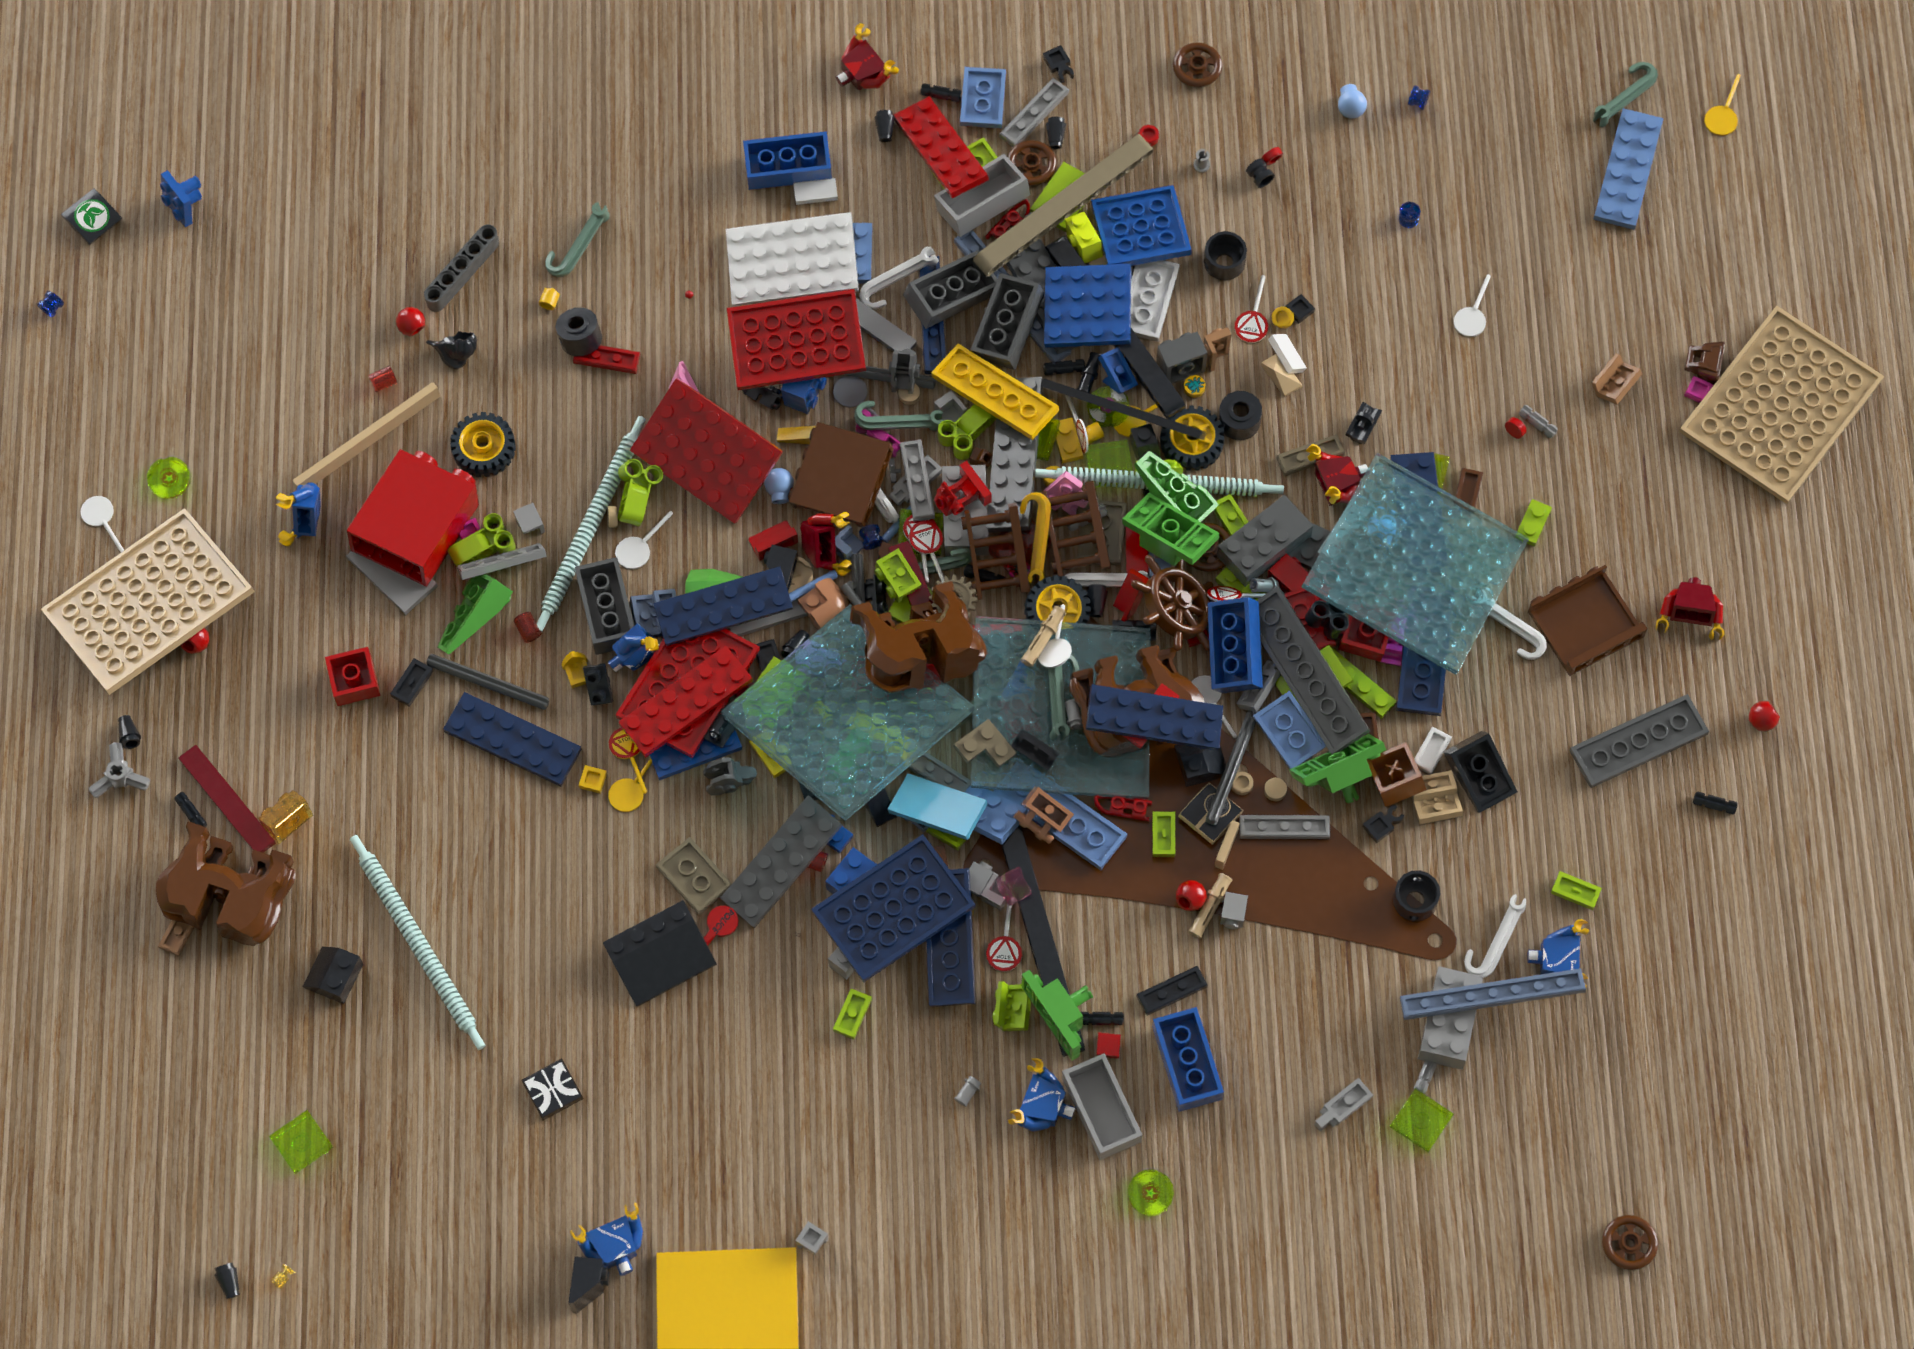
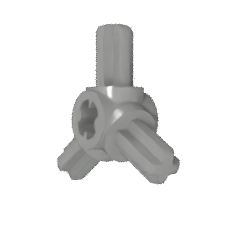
M114 742L109 745L110 762L107 764L106 771L104 772L105 776L90 786L89 791L93 797L98 798L111 787L116 789L117 787H127L130 785L146 790L150 785V779L133 773V769L128 767V762L124 761L122 743Z

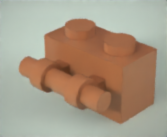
M1034 786L1021 803V805L1029 810L1025 815L1018 810L1013 817L1020 822V826L1023 828L1027 827L1035 833L1036 838L1039 840L1043 839L1046 843L1050 844L1054 839L1048 833L1051 827L1055 831L1061 832L1074 814L1041 788ZM1035 815L1045 822L1042 827L1032 821Z

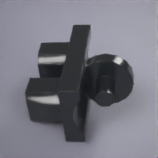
M1362 402L1345 436L1350 437L1351 440L1359 444H1365L1382 414V410Z
M606 664L584 666L583 672L591 706L612 703L614 700Z

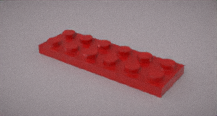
M930 96L893 114L897 125L952 199L989 180L986 171Z
M724 646L618 722L646 758L747 686L753 679L729 648Z

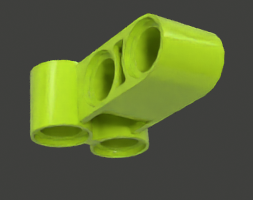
M974 404L956 422L951 420L940 422L938 425V442L946 447L953 445L954 456L959 460H967L972 454L973 441L996 420V417ZM948 431V432H951L952 434H951V435H944L943 432ZM966 445L967 448L961 449L958 446Z
M630 459L618 469L620 479L625 482L618 512V521L639 527L645 515L650 488L662 481L663 472L656 465L643 469L640 461ZM627 466L632 467L634 475L628 473ZM648 472L652 473L654 481L649 480Z
M496 513L488 514L483 520L484 528L453 544L448 549V554L456 567L487 558L496 552L502 554L516 550L513 536L510 532L506 531L500 515ZM492 524H499L495 529L490 528ZM503 541H509L508 545L500 546Z

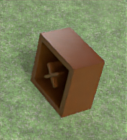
M1407 742L1380 753L1381 755L1375 759H1367L1372 779L1385 807L1427 790Z

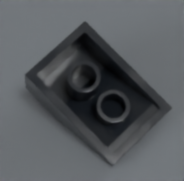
M1480 731L1443 751L1454 775L1478 813L1518 792L1489 733Z

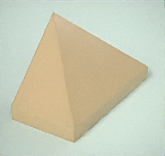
M1277 354L1261 362V366L1284 397L1302 387L1294 373H1287Z

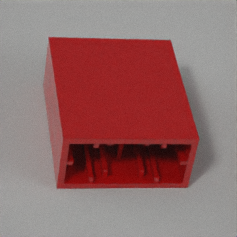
M399 449L346 530L351 551L427 587L446 558L448 549L456 542L461 530L463 531L464 525L470 520L479 506L475 479L461 469L455 468L450 473L438 467L437 461L423 451H416L412 455Z

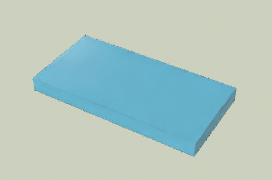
M907 773L888 807V812L968 840L988 803L985 799Z

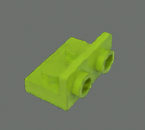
M899 548L876 561L874 572L880 581L884 580L887 585L886 591L891 599L895 598L899 603L903 597L921 587L922 584Z

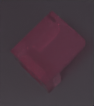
M1020 866L996 878L998 890L1009 906L1032 894L1031 888L1023 878Z

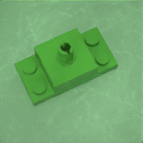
M1148 493L1122 518L1124 526L1140 534V546L1173 566L1181 559L1193 565L1219 539L1217 531L1151 493Z
M1367 734L1338 753L1331 754L1329 751L1289 770L1292 778L1305 786L1312 787L1318 784L1331 793L1342 789L1345 802L1352 803L1354 802L1352 798L1355 801L1359 799L1354 783L1372 776L1367 759L1371 760L1379 757L1380 753L1386 751L1384 742Z
M1029 969L1022 974V989L1071 1061L1080 1057L1081 1038L1077 1031L1082 1029L1083 1015L1077 1007L1093 998L1090 990L1088 991L1089 988L1084 985L1069 996L1058 978L1042 988L1043 983L1037 974L1033 975Z

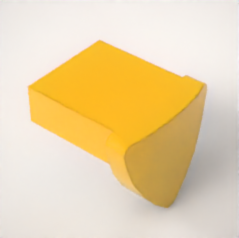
M575 651L567 654L561 664L562 669L566 670L571 688L586 684L583 667L587 666L586 662H588V659L583 653Z

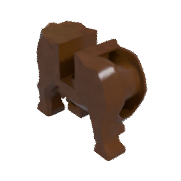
M952 581L933 587L932 601L942 609V613H939L936 609L934 610L931 602L911 606L910 620L896 626L895 622L891 620L890 612L878 614L877 611L873 610L870 602L851 607L850 622L861 626L866 638L864 649L865 674L875 686L889 693L908 688L923 689L927 658L931 659L943 683L954 678H966L977 670L979 662L983 661L987 655V647L983 638L969 623L966 605L957 598Z
M1159 645L1138 650L1135 657L1140 663L1139 668L1142 670L1145 678L1135 680L1125 686L1116 684L1114 680V670L1118 662L1117 655L1099 659L1094 665L1097 673L1095 685L1154 694L1163 683L1178 694L1180 699L1204 702V697L1198 688L1189 679L1177 672L1173 664V658L1177 651L1173 647L1160 650ZM1092 668L1072 672L1069 677L1070 693L1081 708L1084 733L1093 751L1103 757H1114L1126 752L1136 751L1138 747L1122 735L1086 730L1090 687L1093 684L1094 672ZM1156 741V744H1157V745H1161V744L1165 743V742Z
M188 821L186 829L189 834V840L182 848L179 857L159 875L156 882L157 902L163 916L201 930L212 902L216 898V901L224 904L216 922L221 937L250 946H256L266 941L278 923L283 900L295 883V869L291 868L294 863L292 856L276 850H272L270 855L253 850L251 856L254 867L251 866L248 873L239 874L230 867L223 866L228 859V855L234 849L232 843L211 836L210 849L205 853L208 846L206 841L210 836L208 829Z

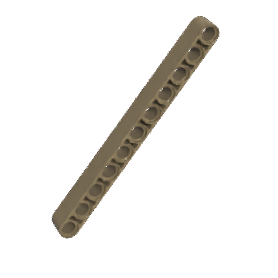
M1140 134L1136 135L981 250L973 258V262L987 277L1064 221L1065 218L1071 216L1142 163L1153 153L1154 149Z

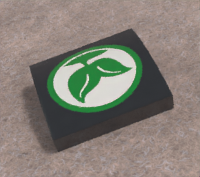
M94 188L61 214L89 246L122 220L118 212Z

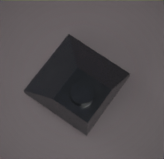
M1178 744L1174 745L1186 787L1222 778L1226 763L1221 747L1218 751Z

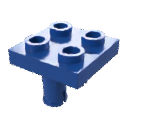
M168 170L161 173L160 188L162 190V202L166 207L169 206L172 209L175 219L178 222L181 221L185 227L193 224L191 204L202 199V195L198 188H201L197 176H193L182 183H177Z

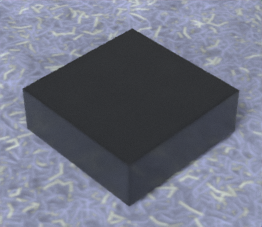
M1302 294L1285 306L1293 312L1294 320L1298 324L1315 312V308Z

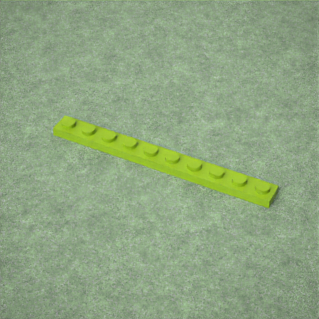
M1227 567L1215 579L1220 586L1233 587L1241 593H1254L1251 592L1250 584L1245 587ZM1255 592L1258 594H1267L1266 592ZM1332 648L1353 680V683L1345 687V689L1372 712H1376V715L1382 719L1395 706L1397 701Z

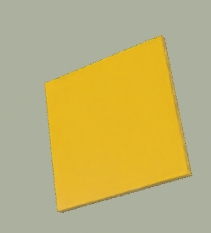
M796 1247L656 1253L657 1349H799Z

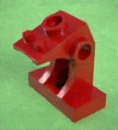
M967 461L959 465L962 478L957 483L948 486L943 481L936 491L937 494L934 502L945 516L960 514L964 507L977 499L981 501L984 507L992 502V493ZM962 490L965 497L957 500L955 494Z

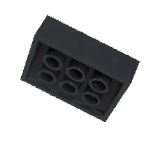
M684 900L602 942L636 1007L717 965Z

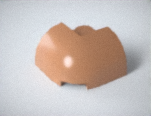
M826 578L817 582L814 589L797 600L800 607L811 619V623L824 639L842 627L848 620L850 603L832 578Z

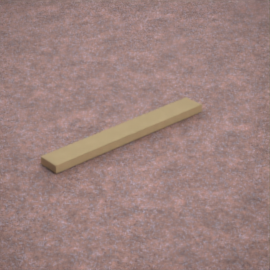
M434 382L430 383L294 478L293 483L296 490L298 485H306L309 482L318 483L440 397L438 387Z

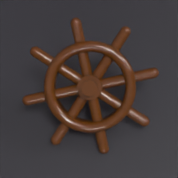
M1147 555L1145 562L1154 575L1146 584L1138 580H1133L1131 583L1134 589L1144 593L1145 603L1150 614L1144 617L1143 623L1150 625L1156 622L1161 629L1173 636V648L1176 651L1182 649V639H1192L1197 637L1206 651H1210L1209 639L1203 631L1209 626L1208 603L1211 601L1207 596V590L1214 587L1213 583L1208 581L1201 584L1193 575L1184 570L1183 559L1175 565V568L1167 567L1161 569L1151 555ZM1169 581L1175 582V589ZM1160 584L1166 592L1159 590ZM1192 614L1198 616L1197 621L1194 619ZM1183 618L1189 626L1183 624Z

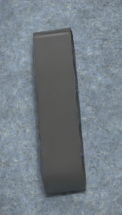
M486 224L480 227L426 288L424 297L427 307L431 311L438 312L444 309L497 249L499 238L497 230L493 225ZM487 236H493L491 239H485ZM474 251H479L478 254H471ZM462 266H465V267H466V268H464V269H462V270H459V269H458L459 267H462ZM446 282H452L450 285H444ZM433 297H439L437 300H431Z

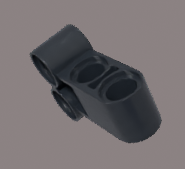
M1343 575L1326 602L1318 600L1312 604L1305 615L1306 623L1313 628L1322 626L1323 633L1328 639L1338 640L1349 626V620L1344 614L1362 587Z

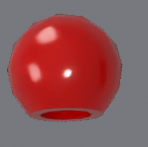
M406 307L396 316V326L403 335L411 337L425 327L426 319L419 309Z
M203 628L180 645L181 648L190 654L201 653L209 644V632Z
M1769 701L1757 702L1749 711V722L1758 731L1767 732L1774 729L1780 719L1779 714Z
M1187 880L1181 883L1175 893L1177 904L1186 911L1200 909L1207 899L1206 889L1196 880Z

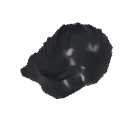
M458 331L455 336L445 337L441 341L427 340L426 343L435 348L442 361L448 367L460 369L475 352L477 337L472 332Z

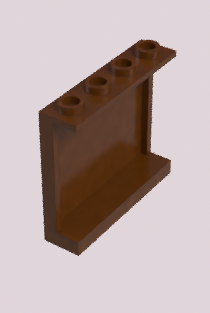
M817 422L816 427L812 428L809 439L811 441L809 447H806L803 452V464L801 468L797 469L795 486L789 491V503L795 509L799 506L823 514H833L834 517L847 512L849 516L843 518V520L854 522L857 527L866 529L894 449L890 442Z
M1606 565L1600 568L1598 566L1593 567L1581 578L1576 576L1563 587L1557 586L1549 592L1550 594L1544 597L1538 596L1530 602L1529 615L1569 676L1645 637L1647 632L1644 622H1637L1605 573Z

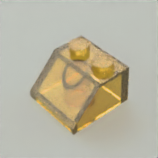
M292 790L289 793H284L273 807L266 808L258 819L266 831L280 844L309 820L313 813L304 797Z

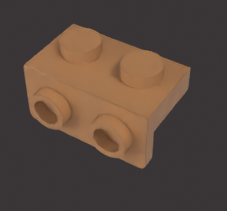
M1228 327L1215 329L1210 334L1204 336L1203 344L1207 351L1206 366H1208L1210 372L1215 370L1216 358L1229 353L1231 332Z
M1616 353L1592 382L1596 396L1618 405L1640 378L1642 372L1640 368L1624 363L1621 355Z

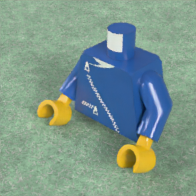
M309 482L306 485H298L297 490L290 493V496L279 493L276 499L280 500V502L276 505L283 509H289L292 505L293 511L292 532L281 531L278 535V538H280L279 542L285 546H291L295 537L299 538L302 535L316 536L321 509L320 488L315 483Z
M637 623L613 644L612 648L617 655L609 660L608 663L615 672L625 665L634 671L650 661L655 651L659 649L658 640Z
M1578 919L1574 925L1561 928L1548 935L1541 943V950H1528L1527 963L1540 964V975L1580 969V936L1577 934L1578 932L1583 935L1589 933L1587 928L1581 930V926L1588 922ZM1582 973L1583 979H1588V977L1584 973Z
M1032 1058L1036 1063V1067L1027 1065V1070L1036 1072L1037 1075L1033 1074L1020 1110L1010 1111V1113L1015 1115L1016 1119H1009L1008 1123L1010 1125L1018 1124L1025 1129L1035 1132L1055 1126L1059 1116L1072 1120L1076 1107L1064 1103L1066 1092L1063 1085L1052 1072L1044 1067L1041 1059Z
M634 1202L636 1209L633 1212L628 1211L625 1205V1216L586 1233L585 1229L578 1225L581 1229V1234L575 1236L572 1230L570 1231L571 1236L578 1241V1245L585 1257L603 1259L608 1269L616 1266L620 1276L627 1275L633 1271L629 1260L637 1256L636 1250L641 1247L643 1228L640 1217L637 1215L639 1209L636 1202Z

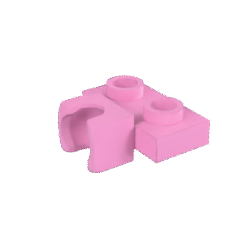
M1065 471L1043 491L1046 490L1048 498L1080 492L1082 491L1083 483ZM1080 500L1051 506V508L1056 511L1062 506V509L1068 514L1076 515L1078 506L1085 508L1088 501Z

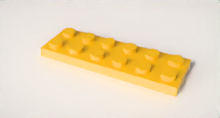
M957 344L931 372L932 378L1031 440L1038 435L1059 411L1057 404L960 344Z

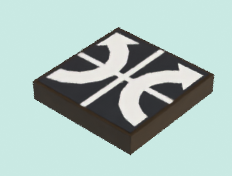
M562 1058L521 1080L543 1121L584 1099Z

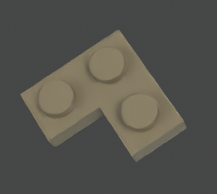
M989 719L953 745L954 749L966 763H969L982 752H985L997 768L1016 755V751Z

